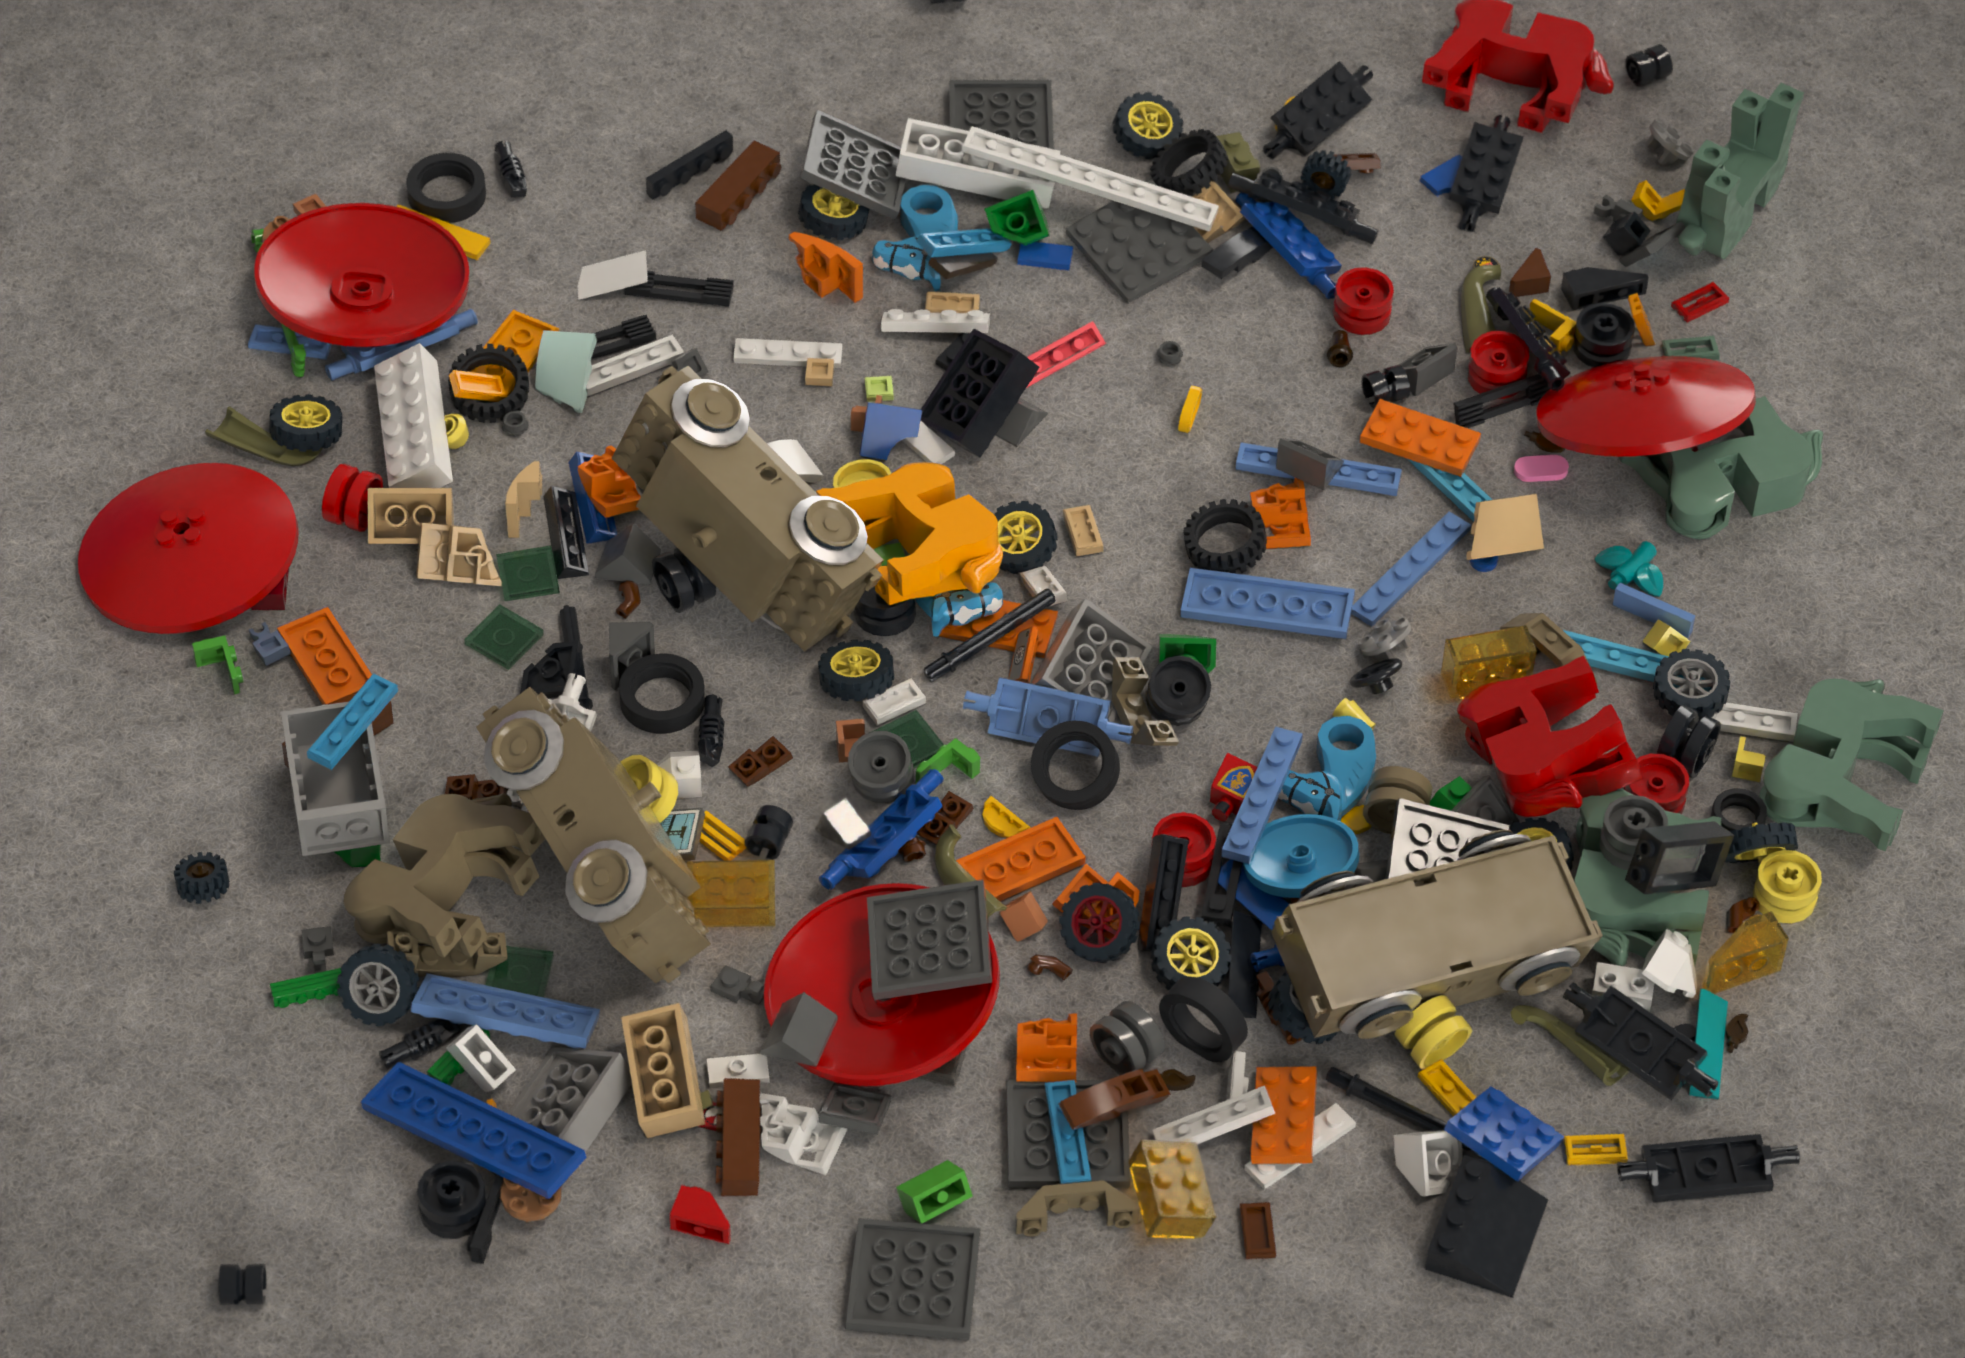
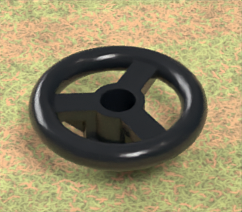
M1391 658L1372 664L1354 674L1350 679V685L1354 688L1370 685L1373 694L1385 692L1394 686L1390 676L1401 669L1402 661L1398 658Z

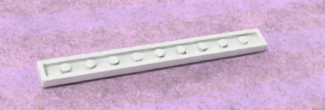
M971 126L963 144L962 152L1206 231H1210L1218 213V205Z

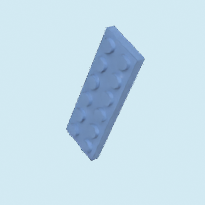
M1190 568L1181 606V617L1346 639L1355 589Z
M427 973L412 1001L411 1012L421 1014L427 1018L446 1019L456 1024H477L484 1030L494 1029L507 1032L513 1036L523 1035L536 1038L542 1042L551 1041L565 1044L571 1048L580 1047L586 1049L599 1020L600 1009Z

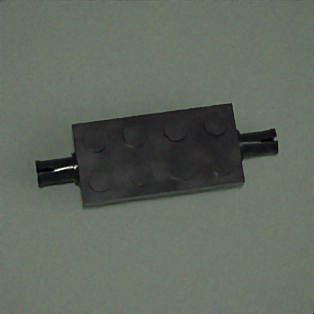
M1341 61L1337 62L1270 117L1277 126V134L1274 139L1263 146V152L1266 154L1273 149L1267 155L1271 159H1275L1286 148L1297 149L1302 155H1307L1373 100L1362 87L1373 78V72L1370 70L1367 74L1363 75L1369 67L1362 65L1356 72L1351 74Z
M1497 115L1494 118L1492 127L1474 122L1449 196V200L1459 202L1464 212L1459 222L1461 230H1465L1467 223H1469L1467 231L1473 232L1476 228L1478 217L1486 212L1499 215L1524 136L1507 132L1511 123L1507 116H1505L1503 123H1501L1503 115Z
M1264 172L1255 181L1236 173L1231 175L1227 187L1249 195L1252 199L1266 198L1342 229L1344 235L1353 236L1370 244L1374 243L1378 235V229L1357 222L1360 210L1356 209L1355 205L1349 201L1341 200L1339 202L1333 200L1331 195L1326 192H1313L1306 189L1307 186L1297 181L1290 183L1283 180V177L1275 172Z
M1500 287L1491 288L1486 293V298L1492 305L1495 313L1502 320L1511 321L1532 353L1537 357L1534 366L1537 373L1542 376L1552 391L1562 389L1565 384L1564 379L1571 374L1565 366V363L1568 362L1561 352L1554 350L1557 345L1548 335H1543L1546 330L1537 320L1533 321L1536 316L1526 305L1520 306V300L1511 291L1507 294Z
M1574 982L1569 986L1571 991L1566 989L1563 998L1581 1009L1584 1015L1582 1022L1575 1029V1034L1672 1101L1683 1085L1687 1083L1702 1092L1706 1097L1711 1096V1089L1715 1091L1719 1082L1698 1069L1699 1065L1708 1055L1704 1048L1613 986H1610L1599 997L1597 995L1593 997Z
M1761 1134L1642 1145V1161L1618 1162L1617 1173L1621 1175L1619 1176V1181L1645 1178L1649 1183L1653 1203L1766 1192L1773 1190L1774 1182L1771 1175L1773 1166L1799 1164L1800 1153L1796 1151L1798 1150L1797 1145L1771 1148L1770 1145L1763 1144Z

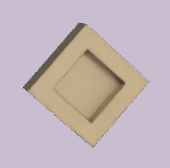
M807 358L805 385L832 386L834 359Z

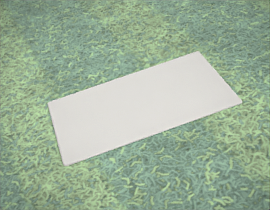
M646 251L582 267L578 283V300L648 282Z

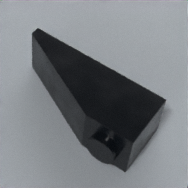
M1586 267L1564 272L1561 290L1572 311H1576L1597 303H1610L1627 299L1629 295L1636 293L1644 295L1647 291L1649 277L1643 273Z

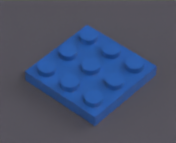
M1492 1086L1448 1120L1444 1128L1447 1133L1516 1181H1519L1551 1154L1564 1138L1551 1125L1545 1124L1532 1115L1528 1109L1519 1106L1502 1091L1496 1090Z

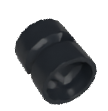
M1658 44L1645 49L1644 53L1639 51L1626 56L1625 69L1628 77L1639 87L1652 82L1653 79L1658 80L1671 75L1673 63L1666 47Z
M1401 365L1384 368L1382 373L1380 371H1373L1362 376L1361 384L1364 396L1366 398L1374 396L1375 398L1373 402L1369 403L1371 408L1376 407L1380 399L1388 402L1390 399L1392 402L1410 396L1409 380Z
M774 805L760 807L745 839L747 850L751 854L759 856L762 849L767 848L769 849L766 856L767 859L774 860L778 858L785 844V839L788 837L793 826L791 815L784 809Z
M238 1264L220 1265L219 1301L221 1305H238L241 1300H245L247 1305L265 1304L266 1296H263V1290H266L267 1287L265 1264H247L244 1269H241Z

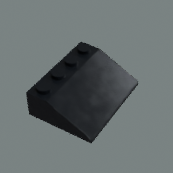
M973 328L922 406L921 421L932 430L981 458L1000 427L1004 424L1005 419L1019 401L1020 396L1034 378L1039 366L1016 349Z
M1464 1155L1428 1248L1425 1270L1513 1298L1549 1199L1521 1181H1516L1492 1163Z

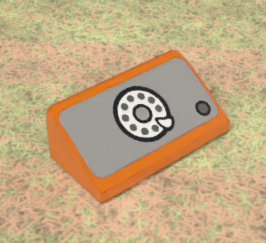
M1032 626L1018 633L1008 679L1030 683L1039 641L1037 627Z

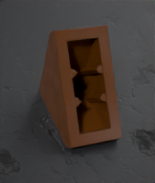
M1535 248L1511 278L1509 292L1511 291L1516 297L1549 292L1551 274L1541 249Z

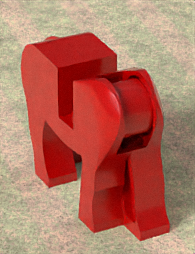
M1464 0L1457 4L1454 14L1456 25L1453 28L1452 35L1443 43L1438 53L1426 59L1422 76V83L1446 89L1444 106L1469 112L1477 76L1480 73L1506 83L1539 88V92L1535 97L1522 104L1517 126L1540 133L1544 131L1551 119L1569 124L1581 98V91L1586 85L1590 91L1605 95L1611 94L1614 89V82L1609 74L1607 63L1603 56L1594 49V35L1586 25L1575 20L1538 12L1526 39L1511 35L1513 5L1502 0Z
M1584 655L1558 668L1544 670L1521 678L1484 684L1471 691L1457 707L1459 719L1468 725L1465 731L1468 745L1487 763L1494 765L1508 806L1517 815L1538 817L1552 813L1562 807L1580 808L1583 798L1602 796L1643 779L1637 758L1626 740L1621 720L1612 704L1603 707L1596 715L1580 725L1565 730L1551 731L1550 727L1595 699V694L1599 693L1593 671ZM1617 747V748L1614 749L1613 751L1604 754L1605 752H1607V751H1609V750H1611V749Z

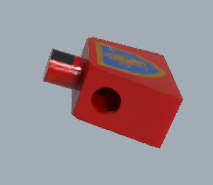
M1230 753L1225 755L1212 783L1210 802L1215 804V807L1212 809V815L1219 821H1226L1231 813L1237 815L1258 768Z

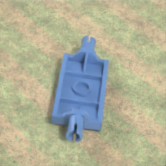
M468 309L452 316L435 330L401 343L375 347L341 346L342 351L346 354V358L325 365L326 374L333 381L352 372L354 374L363 372L419 343L426 347L460 333V330L478 324L477 316L472 309Z
M999 677L996 692L991 696L966 691L964 699L973 700L976 703L964 701L963 709L985 712L987 716H990L989 734L1037 743L1039 738L1051 727L1062 722L1077 720L1099 727L1106 733L1109 739L1126 742L1127 744L1131 742L1132 736L1121 734V732L1131 734L1133 733V726L1109 722L1108 713L1111 700ZM1071 741L1059 747V749L1097 757L1100 755V750L1086 741Z

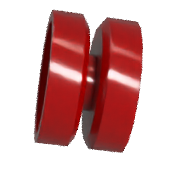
M1368 267L1354 268L1344 272L1338 278L1335 286L1334 320L1344 330L1358 335H1371L1382 331L1389 324L1394 296L1392 281L1379 270Z
M1506 331L1487 332L1475 339L1470 349V363L1468 366V382L1473 390L1481 394L1527 378L1529 348L1524 340ZM1516 392V393H1513V394H1510V395H1507V396H1504V397H1501V398H1498V399L1510 398V397H1513V396L1517 395L1519 392Z
M347 464L338 465L331 474L323 495V519L336 525H342L345 522L347 528L365 532L368 528V488H383V480L380 474L370 471H362L360 473L357 467Z
M1650 753L1638 757L1637 762L1643 779L1625 786L1624 790L1633 795L1644 796L1655 801L1665 811L1682 815L1689 789V774L1684 765L1675 758L1664 754Z
M1173 813L1162 818L1154 827L1152 842L1153 837L1160 834L1189 840L1182 887L1195 886L1205 881L1210 875L1216 846L1214 828L1206 819L1192 813Z

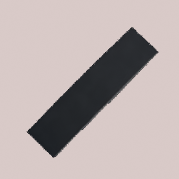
M1252 226L1236 234L1204 257L1201 267L1218 278L1223 279L1232 270L1239 272L1250 262L1256 263L1273 246Z

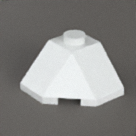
M699 750L670 752L657 763L659 767L674 775L678 783L677 799L702 797Z
M1666 929L1647 953L1642 974L1665 991L1674 993L1676 989L1684 990L1682 994L1685 997L1693 998L1698 984L1691 945L1688 944L1687 938L1677 931L1671 932Z
M1445 1130L1394 1135L1396 1166L1421 1196L1446 1193L1450 1182L1445 1179L1452 1168H1459L1463 1159L1461 1142Z

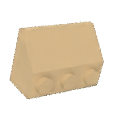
M368 488V544H419L421 522L454 525L452 488Z

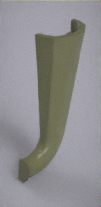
M1500 264L1478 266L1472 269L1463 281L1461 289V316L1466 353H1470L1474 340L1480 335L1496 331L1482 286L1489 280H1500Z
M228 406L226 416L220 426L214 432L208 429L205 431L208 437L266 460L287 466L308 464L323 449L322 447L319 451L306 450L307 452H300L299 449L289 450L285 445L280 446L277 444V440L271 438L269 432L230 406Z
M951 824L941 835L936 845L935 865L944 885L977 881L954 858L955 845L962 837ZM985 889L987 917L989 918L996 911H1005L1007 907Z
M1518 1005L1512 1008L1511 1018L1515 1023L1521 1025L1525 1021H1529L1547 1030L1582 1061L1605 1085L1612 1086L1628 1074V1070L1575 1034V1028L1554 1015L1528 1005ZM1615 1072H1617L1619 1075V1077L1616 1078L1610 1077Z

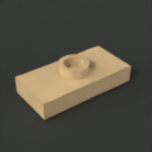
M927 292L925 310H929L930 313H941L944 310L968 313L972 310H979L980 294Z
M1090 505L1063 509V518L1076 557L1103 552V543Z

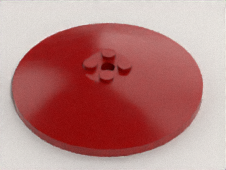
M347 203L308 211L279 226L268 236L258 251L254 265V279L257 295L261 303L276 320L289 329L305 337L329 344L375 347L415 339L447 322L461 307L466 298L469 287V263L457 239L440 224L421 214L390 205Z
M1655 356L1613 362L1575 374L1564 380L1565 384L1559 391H1552L1550 389L1541 398L1536 414L1538 428L1542 435L1562 448L1598 456H1645L1690 448L1730 432L1750 416L1755 407L1756 396L1754 384L1750 377L1729 364L1699 357Z
M198 463L175 467L151 475L133 484L113 498L98 513L88 527L81 542L78 556V572L84 591L93 606L109 620L123 627L157 634H176L205 629L245 612L261 601L277 586L289 569L296 554L299 537L298 522L293 506L285 492L273 480L257 471L224 463ZM186 530L184 534H178L180 531Z
M889 883L866 886L838 895L822 903L799 920L786 934L773 954L764 985V1005L769 1024L772 1027L782 1003L804 992L835 1013L838 1020L817 1066L797 1063L798 1065L821 1078L853 1086H883L925 1075L941 1067L962 1052L976 1038L992 1013L999 991L1000 968L996 948L990 933L991 983L892 997L887 1001L874 1000L872 993L867 897L929 887L915 884Z

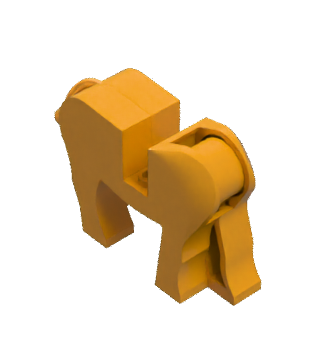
M932 462L909 463L885 477L855 482L839 488H822L816 491L819 496H828L840 500L856 511L864 522L868 536L867 544L872 549L893 539H898L910 554L906 557L887 560V566H880L878 569L882 577L877 585H875V591L889 605L959 589H968L977 594L999 572L1003 559V550L998 542V521L996 516L969 494L955 499L954 478L950 468L945 465Z

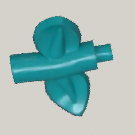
M1643 541L1633 554L1630 549L1615 545L1596 555L1595 561L1598 565L1613 571L1608 582V586L1611 589L1615 590L1619 583L1627 585L1634 580L1635 584L1644 592L1654 597L1661 596L1664 584L1663 575L1657 566L1650 563L1657 554V550L1652 543Z

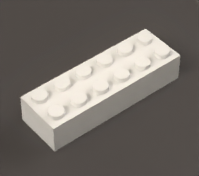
M908 118L896 176L1005 200L1034 190L1042 208L1049 209L1054 181L962 152L963 144L969 131ZM1035 146V147H1038V148H1041V149H1044V150H1047V151H1050V152H1054V153H1057V154H1060V152H1061V151H1059V150H1054V149H1049V148H1045V147Z
M419 343L374 366L389 488H441L453 482L437 360Z

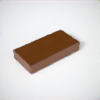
M1270 1202L1240 1203L1239 1210L1245 1259L1276 1258Z

